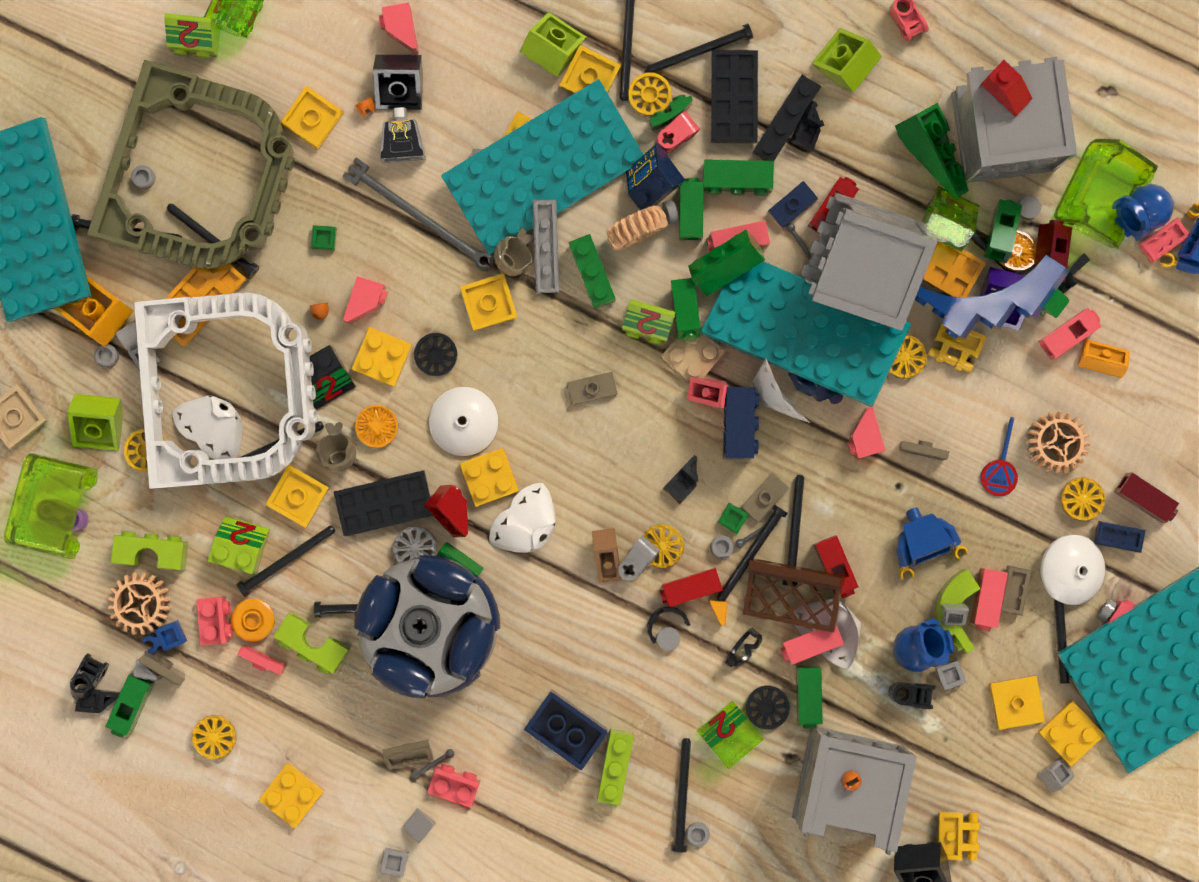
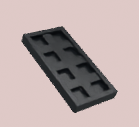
M712 50L711 143L757 144L758 50Z
M425 470L333 492L344 537L433 516L424 506L431 497Z

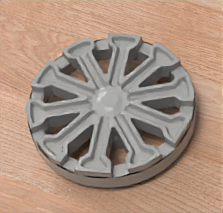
M418 526L402 530L395 538L393 544L394 556L398 563L404 562V559L410 556L409 560L415 557L419 558L421 555H429L424 550H432L433 556H436L437 552L434 536L427 529ZM412 530L417 531L415 539L413 538ZM424 532L426 537L420 540L421 533ZM404 533L408 535L409 541L403 538L402 535ZM428 540L432 541L431 545H424ZM398 541L402 542L406 546L398 547ZM399 551H406L401 557L398 555Z

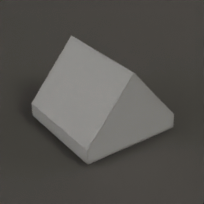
M942 604V625H966L969 612L967 605Z

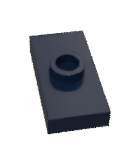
M802 181L771 207L768 212L783 229L818 200V197Z
M1098 521L1094 543L1141 553L1146 530Z

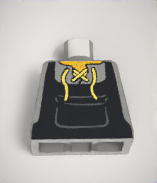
M394 108L393 121L383 122L380 160L382 163L426 160L417 121L415 119L407 120L406 108Z

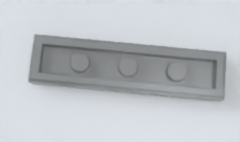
M556 199L532 200L536 293H559Z

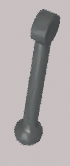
M789 223L786 226L787 231L792 233L810 261L811 253L795 231V225Z
M764 526L743 539H737L735 545L738 548H742L744 543L757 536Z
M448 749L444 755L420 770H413L411 773L412 777L419 779L425 771L446 758L454 757V751Z

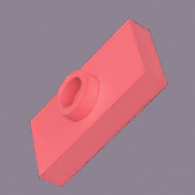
M1177 217L1140 242L1138 246L1150 263H1153L1185 241L1189 232Z
M249 646L241 647L237 654L253 662L252 666L261 671L268 669L281 675L286 669V664Z

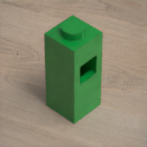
M685 178V182L679 186V240L703 239L704 182H698V178Z
M999 200L994 210L984 258L1007 263L1013 252L1022 210L1021 204H1017L1012 200Z
M692 278L671 280L677 339L690 342L701 338L695 283L692 281Z
M796 666L797 723L803 725L804 729L817 728V724H823L822 674L820 666Z
M134 673L127 676L105 726L111 729L110 733L118 737L128 736L133 733L155 682L136 678L133 676Z

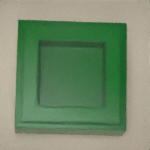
M313 225L311 249L335 251L337 228Z
M728 503L717 523L738 534L749 514Z

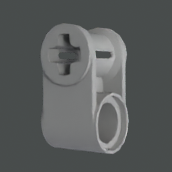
M642 535L620 564L619 575L624 580H634L643 573L661 550ZM631 564L634 566L632 573L628 571Z

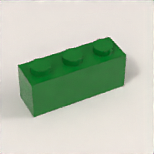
M704 159V191H708L709 195H721L722 191L731 192V195L737 196L745 195V192H754L755 196H767L768 192L771 193L773 190L774 161Z
M745 229L722 245L715 247L703 257L696 259L688 267L692 281L706 296H709L765 261L759 243Z
M588 234L568 242L593 309L595 310L615 302L616 298L591 235Z

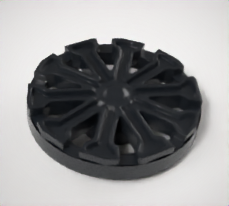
M427 334L415 346L414 359L416 365L427 375H445L453 369L457 362V348L454 342L444 334ZM439 337L443 338V341L440 345H438ZM429 338H433V345L428 342ZM446 343L451 344L449 348L443 349ZM421 344H425L428 349H422L420 347ZM449 352H454L453 357L447 356L445 354ZM423 353L426 354V356L419 358L418 354ZM429 360L425 367L421 365L422 362ZM443 360H448L452 363L450 366H447ZM434 363V372H430L429 369ZM439 363L444 368V371H439Z
M771 685L760 686L754 689L747 698V716L759 728H777L786 721L789 715L790 705L788 698L777 687ZM764 689H768L767 698L763 693ZM773 691H777L778 695L772 699ZM759 693L762 700L755 698L754 695ZM781 698L784 699V703L776 704ZM753 701L759 706H750V702ZM785 708L786 710L784 713H781L777 709ZM752 711H759L755 716L751 715ZM775 714L781 718L779 722L776 721ZM763 715L762 723H758L757 720ZM768 717L771 719V725H767Z

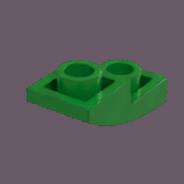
M676 96L672 98V102H669L670 112L662 110L654 113L649 122L652 131L670 124L677 116L687 111L692 105V96Z

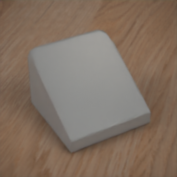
M132 322L115 333L128 353L138 348L136 322Z
M141 658L136 660L133 676L151 681L162 679L161 675L140 663Z
M1058 758L1038 773L1050 792L1061 790L1075 777L1062 758Z
M417 808L403 825V828L420 843L433 828L435 822Z

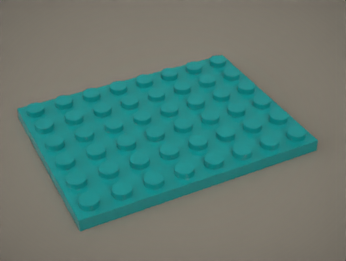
M1199 567L1132 607L1133 609L1112 622L1105 623L1057 653L1128 773L1199 731Z

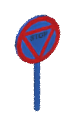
M1014 417L1009 419L1001 460L989 462L981 473L983 488L994 496L1010 494L1018 482V474L1015 467L1010 462L1005 461Z

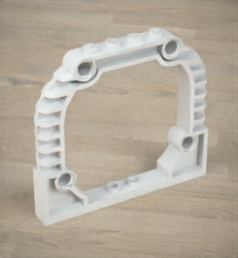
M232 293L134 302L149 489L260 480L274 476L289 466L299 453L303 441L313 437L315 423L318 420L317 411L313 406L316 391L311 382L314 368L309 358L312 344L306 329L300 324H294L287 312L275 301L255 293ZM184 316L186 318V324L183 328H181L179 322L180 319ZM241 317L257 318L270 326L273 344L278 350L284 352L289 412L283 416L280 422V440L267 452L252 457L209 460L208 455L202 450L183 451L173 441H163L161 423L163 404L161 399H159L161 380L157 374L155 349L165 348L167 343L177 333H193L198 326V322ZM292 329H295L297 333L294 341L289 339V333ZM299 423H302L305 428L302 435L297 433ZM193 456L198 461L195 468L191 465V458Z

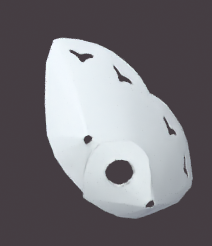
M765 358L753 379L755 391L760 394V400L763 405L779 413L809 422L781 392Z
M208 395L182 403L173 410V420L179 432L187 439L196 441L200 449L209 457L215 460L237 457L242 440L243 425L241 417L230 402ZM224 404L228 410L220 409L219 405ZM177 412L182 413L181 420H179ZM185 426H191L192 433ZM206 444H213V451ZM226 451H228L230 457L227 456V455H221V454H222V453H225Z
M543 483L532 484L522 489L513 498L510 508L497 516L490 530L489 542L491 545L503 550L527 553L532 552L530 551L531 549L535 551L543 547L549 541L555 527L553 523L556 524V513L550 492ZM539 488L541 489V490L539 491V494L532 492V491H537ZM526 497V503L519 504V502L523 501V498ZM507 518V525H501ZM496 532H497V533H498V536L500 537V539H498V540L495 541ZM542 534H546L547 537L542 542H540V536Z
M834 598L827 599L825 602L829 604ZM820 601L808 604L813 613L824 607ZM840 601L836 625L844 645L832 649V653L829 650L821 654L833 664L849 669L855 661L861 622ZM800 606L793 611L798 620L799 615L797 612L803 613L802 621L810 617L804 606ZM826 609L816 615L822 625L830 624L831 616ZM795 625L802 635L810 632L809 628ZM846 656L845 658L847 662H845L843 659L840 660L839 657Z

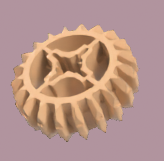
M660 206L642 209L610 226L606 231L608 241L614 250L632 247L663 231L668 225L667 217Z
M1058 411L1056 417L1053 412L1048 413L1047 418L1040 416L1041 424L1038 422H1033L1032 424L1036 431H1028V434L1033 436V439H1027L1026 443H1033V447L1028 448L1027 452H1035V455L1031 457L1032 461L1040 459L1037 464L1038 468L1046 464L1045 472H1050L1053 468L1054 474H1059L1061 469L1064 473H1069V466L1075 470L1078 468L1076 462L1080 464L1084 462L1080 455L1086 456L1089 454L1083 448L1090 446V442H1084V438L1089 437L1090 434H1082V430L1086 428L1085 424L1077 426L1080 419L1077 417L1071 421V413H1067L1064 418L1062 411ZM1057 424L1066 426L1073 435H1064ZM1050 426L1049 439L1041 443L1044 431ZM1057 437L1061 440L1068 439V441L1062 442L1059 446H1049V444L1057 441ZM1075 442L1074 451L1067 459V448L1071 443ZM1043 450H1052L1055 456L1059 458V462L1051 460Z
M134 572L132 578L129 575H125L124 582L121 580L116 582L119 589L111 588V592L116 595L108 597V601L114 602V605L108 606L107 609L115 611L110 616L111 619L119 618L115 624L117 627L124 623V632H128L131 628L132 635H136L138 631H140L141 635L147 634V628L150 632H154L155 625L158 627L163 625L160 618L168 619L169 616L164 613V610H171V606L165 605V602L171 601L172 598L164 597V594L169 589L164 588L161 590L160 587L164 582L160 580L155 584V575H151L148 579L147 572H143L141 577L138 572ZM135 585H145L148 588H150L153 593L149 595H144L141 593L140 589L137 590ZM129 590V602L123 607L124 595ZM148 599L141 604V607L131 608L138 603V600ZM156 600V611L150 617V604ZM136 612L140 618H143L144 623L133 621L126 614Z

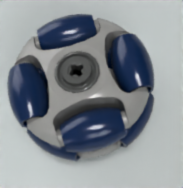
M423 555L422 557L399 563L386 570L383 576L376 575L371 580L358 602L354 628L359 630L357 634L359 646L370 669H373L372 676L393 692L411 698L425 699L426 697H443L459 692L470 686L481 676L480 670L487 664L496 643L497 635L495 631L500 629V614L493 593L480 576L475 577L468 569L450 559L440 556Z

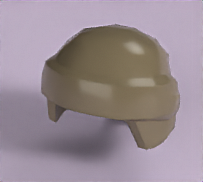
M524 228L520 229L516 237L507 236L497 243L494 250L496 266L501 272L509 276L522 274L533 263L532 255L526 244L534 239L532 235H526Z
M341 422L336 423L335 426L332 423L325 424L329 435L324 437L316 447L319 462L327 470L333 472L346 470L353 464L356 458V446L350 437L342 432L343 424Z

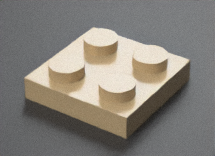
M701 334V338L690 342L676 338L662 354L661 358L686 380L690 381V377L704 378L726 351L711 338Z
M15 385L0 397V438L8 449L16 447L48 421L21 385Z

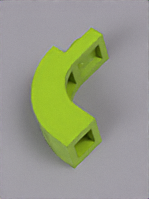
M962 569L953 575L940 590L935 606V618L940 621L939 625L942 626L944 631L949 630L951 636L954 637L952 640L955 648L968 654L975 647L963 631L961 625H942V604H962L966 598L981 589L970 571Z

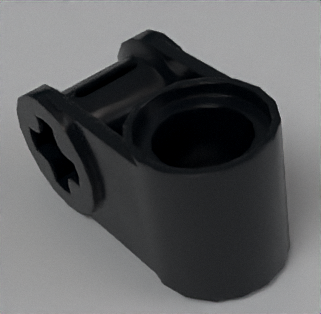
M87 653L71 678L70 690L72 697L78 701L87 700L106 674L109 663H101L93 659L91 654ZM79 684H85L87 686V688L83 691H78L75 689V687Z
M895 682L890 686L888 693L890 699L900 705L933 709L931 704L932 693L936 686L922 683ZM904 687L906 695L903 699L898 700L896 692L899 688Z

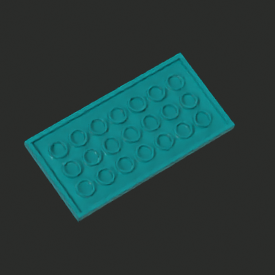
M598 79L440 176L488 254H492L497 243L507 236L516 237L521 228H524L526 232L533 229L532 200L556 199L557 213L628 171L644 154L601 81Z
M39 117L0 131V298L6 322H13L92 297L48 124L44 117Z
M764 261L723 286L701 330L702 335L762 361L766 358L769 364L873 408L912 323L906 321L901 331L812 301V295L808 293L811 287L810 283L805 282V279Z

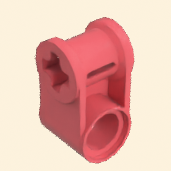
M894 0L890 7V14L906 42L912 41V38L921 32L926 33L929 31L926 20L920 14L913 0ZM903 3L907 7V12H900L897 9V4Z
M684 111L660 131L656 144L658 143L665 153H670L682 143L691 139L699 132L700 128L689 114ZM664 137H665L666 139L671 138V139H672L671 143L669 144V143L667 142V143L664 144V143H663Z

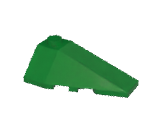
M938 103L895 125L898 137L903 141L905 147L954 199L969 191L962 167L955 161L954 151H956L954 143L950 144L947 135L950 128Z

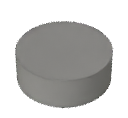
M137 166L131 173V181L139 189H149L155 183V173L148 166Z
M1025 196L1017 203L1022 205L1020 217L1023 219H1033L1041 211V203L1034 196Z
M672 200L663 202V211L667 217L668 224L678 222L679 217L675 203Z
M107 344L106 347L100 345L95 350L94 358L98 365L109 368L118 362L119 352L112 345Z
M719 535L711 541L710 549L714 556L723 559L732 554L734 544L729 537Z
M1108 599L1096 616L1097 619L1105 623L1116 608L1117 603Z
M672 627L662 628L657 634V643L663 650H674L680 643V635Z
M694 822L688 826L686 837L691 845L700 847L708 842L710 833L705 824Z

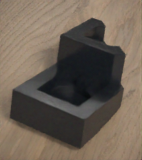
M815 101L810 102L790 141L807 152L814 150L821 132L820 127L825 126L823 120L820 121L816 110L818 105Z
M1085 253L1078 256L1067 268L1069 273L1066 276V281L1062 282L1058 287L1063 294L1078 283L1073 275L1090 261Z
M695 455L663 487L679 504L697 486V456Z
M81 687L77 688L78 691H83L86 689ZM94 689L87 700H76L75 712L100 713L118 699L120 692Z

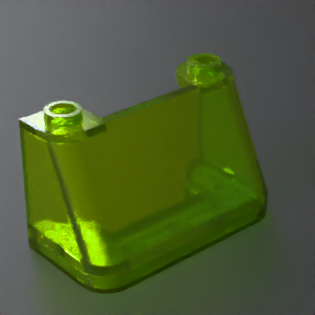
M1094 139L1086 147L1055 210V220L1062 221L1063 225L1073 227V230L1103 245L1118 249L1124 240V229L1118 226L1114 220L1118 216L1116 209H1112L1113 202L1124 195L1130 196L1136 186L1149 184L1154 178L1158 165L1120 139Z
M29 453L22 464L4 533L5 542L9 545L75 559L80 549V543L78 538L71 534L83 490H90L96 485L98 469L51 456Z

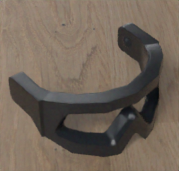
M669 606L658 608L652 613L647 624V633L652 643H656V638L652 635L653 622L661 613L674 612L683 617L684 623L689 626L691 624L685 613L678 608Z
M749 628L732 648L725 663L731 668L744 664L752 656L751 649L759 648L763 640L762 635L754 628ZM750 634L757 638L755 644H744L746 655L742 659L737 660L734 653Z

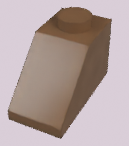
M615 528L592 531L599 583L622 580L619 575L620 563Z

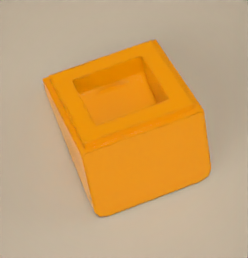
M709 600L719 624L722 626L726 625L728 603Z

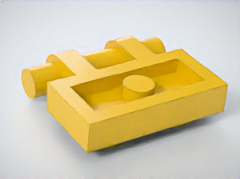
M940 324L934 340L942 343L940 349L931 346L928 355L935 357V360L940 363L944 361L953 365L954 369L958 371L964 370L971 373L974 365L966 360L968 356L978 358L987 336L971 330L966 339L960 336L955 339L945 332L947 327ZM949 347L961 352L959 358L947 353Z
M938 811L937 843L941 842L948 860L962 861V851H968V860H977V851H980V843H978V830H980L978 813L969 812V821L965 822L963 821L962 812ZM963 830H969L968 842L963 843Z

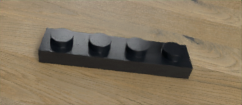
M803 74L800 76L755 147L753 154L764 161H775L799 123L807 106L813 101L820 90L821 85Z

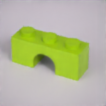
M121 531V535H114L111 556V563L139 565L142 552L150 548L158 556L157 568L185 570L188 542L182 541V537L168 536L167 540L158 539V534L145 533L144 537H135L136 532Z
M293 612L288 613L274 635V638L278 640L277 644L286 650L292 648L297 651L296 656L306 662H309V660L317 664L316 668L327 675L329 672L332 674L336 673L351 648L333 637H328L320 648L312 647L306 639V633L311 623Z
M615 729L610 730L598 791V802L621 805L634 733Z

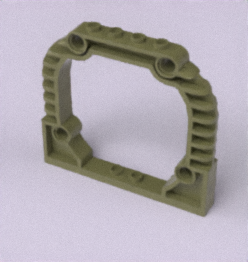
M144 60L87 235L97 241L200 269H215L227 266L243 257L249 249L258 250L262 248L266 243L267 237L273 233L274 223L272 221L274 215H278L280 211L281 201L279 199L281 192L285 193L287 189V173L292 171L295 163L293 147L284 136L283 127L276 112L265 100L250 92L205 80L192 73ZM180 93H187L184 100H176ZM194 104L244 117L257 124L263 131L260 149L267 161L250 216L243 217L236 223L229 239L213 244L200 243L154 230L151 222L144 215L139 213L131 214L125 201L117 195L124 171L129 169L131 158L129 157L131 150L135 149L138 136L136 134L144 112L154 114L172 105L180 111H187ZM285 145L286 150L283 153H275L276 147ZM143 222V230L135 232L136 224ZM251 232H258L256 240L248 241V235Z

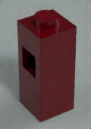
M1049 220L1047 224H1039L1034 268L1046 255L1067 268L1073 227L1063 225L1064 222L1060 220Z
M1133 472L1126 473L1114 493L1160 523L1172 521L1178 513L1176 508L1179 503Z

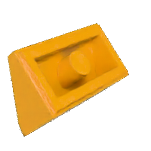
M1085 339L1078 366L1122 378L1128 370L1130 351Z

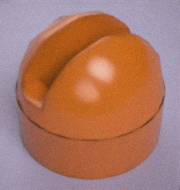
M371 97L355 105L357 111L362 116H368L366 113L368 109L372 114L375 111V104Z
M328 303L309 305L311 315L315 319H325L329 314Z
M850 770L842 775L841 783L845 789L855 791L861 786L862 780L857 772ZM857 777L858 781L847 786V782Z

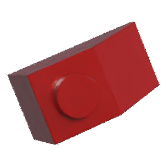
M1005 60L981 83L1015 117L1032 100V96L1022 76Z
M440 485L424 506L452 537H466L468 535L467 500L461 495L462 492L458 487L454 485Z

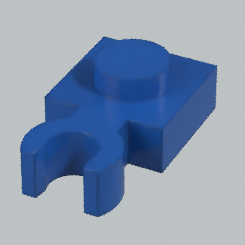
M178 620L155 630L156 635L150 634L142 640L143 643L146 641L153 642L154 647L147 651L150 654L156 652L161 646L166 651L187 642Z

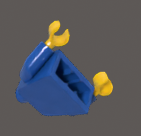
M1199 203L1192 205V208L1196 209L1198 214L1190 210L1187 212V216L1190 219L1197 220L1177 254V257L1180 259L1176 260L1171 253L1164 254L1163 256L1171 259V264L1161 262L1160 265L1163 268L1175 266L1177 270L1190 274H1199Z
M917 507L906 512L909 523L903 525V532L898 535L896 547L899 566H901L899 575L902 580H904L903 573L907 570L910 571L911 578L914 577V572L909 567L910 564L912 567H915L949 552L952 553L954 558L960 560L957 554L959 549H962L965 555L968 554V549L960 545L961 540L953 525L942 518H936L934 514L922 517Z

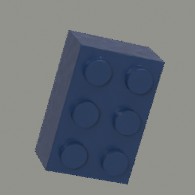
M727 387L724 403L723 459L751 460L759 452V441L754 440L755 432L759 430V416H755V408L759 407V393H755V387Z
M553 689L550 690L524 728L527 733L581 771L609 732L608 728Z

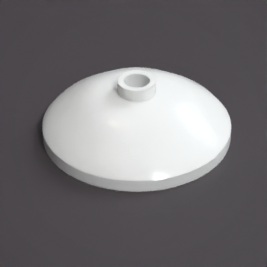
M457 387L446 391L435 401L429 415V428L433 439L443 450L457 456H470L483 451L491 444L498 429V414L493 402L483 392L470 387ZM462 416L467 419L465 425H460L458 419Z
M1066 535L1056 539L1046 549L1041 561L1040 574L1042 583L1048 594L1058 602L1077 605L1089 601L1097 594L1105 577V562L1100 549L1093 541L1080 535ZM1081 567L1083 568L1082 574L1079 572Z

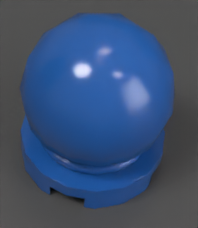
M1155 184L1143 185L1133 191L1130 196L1124 195L1113 202L1112 209H1116L1118 216L1114 220L1126 237L1132 235L1135 237V241H1138L1147 236L1150 230L1164 226L1171 219L1174 201L1171 194L1164 187Z
M935 619L921 622L917 626L904 628L897 634L894 640L893 655L896 661L905 670L912 672H922L930 667H938L948 663L949 655L954 651L953 640L949 630L944 631L942 626L939 625L940 621Z

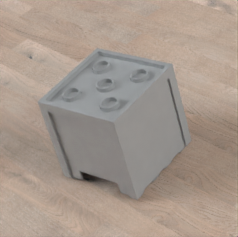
M1050 57L1044 59L1045 63L1031 64V60L1020 61L1018 62L1019 66L1013 67L1022 76L1032 96V100L1016 117L981 85L994 69L984 70L983 66L971 68V72L967 73L968 85L956 86V90L951 94L961 165L966 183L1053 172L1077 155L1064 60Z
M835 192L834 197H829L826 208L829 209L825 222L820 221L817 232L820 233L818 241L813 240L809 250L813 252L809 265L804 264L800 274L804 276L805 282L811 284L808 293L812 295V301L902 331L938 240L921 221Z
M819 727L810 729L792 818L796 820V824L799 825L800 831L804 833V837H808L809 834L824 836L826 824L875 835L873 847L885 850L887 855H891V851L897 852L917 756L902 745ZM852 770L860 775L862 782L857 790L849 791L843 787L841 778L846 771ZM857 777L847 782V786L858 781Z

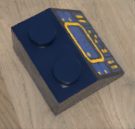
M658 143L626 171L628 195L640 211L648 207L657 206L685 181L684 177Z

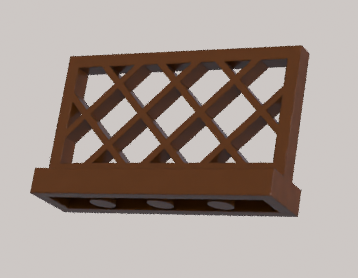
M756 558L749 561L748 569L750 573L743 610L744 615L835 632L841 591L845 582L844 575ZM755 574L764 576L769 585L759 591L754 584ZM781 579L786 580L792 588L783 595L774 585ZM803 584L809 585L814 592L805 600L797 590ZM769 587L778 596V599L770 604L767 603L761 594ZM826 588L836 590L834 600L829 604L820 595V592ZM794 591L801 603L791 609L784 597ZM757 596L765 606L759 612L750 610L751 600ZM814 596H817L824 606L816 613H813L806 603ZM778 601H781L788 611L782 616H777L771 609V606ZM802 605L810 614V617L804 621L798 620L793 612ZM826 609L831 616L830 626L822 625L816 615Z

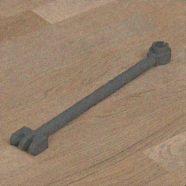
M358 158L354 159L353 162L360 166V168L356 169L350 165L348 169L355 175L352 177L345 172L343 175L345 179L355 186L361 180L472 258L479 270L488 271L491 269L488 264H480V259L486 257L488 258V263L493 266L494 262L490 254L476 251L368 175L366 172L369 166Z

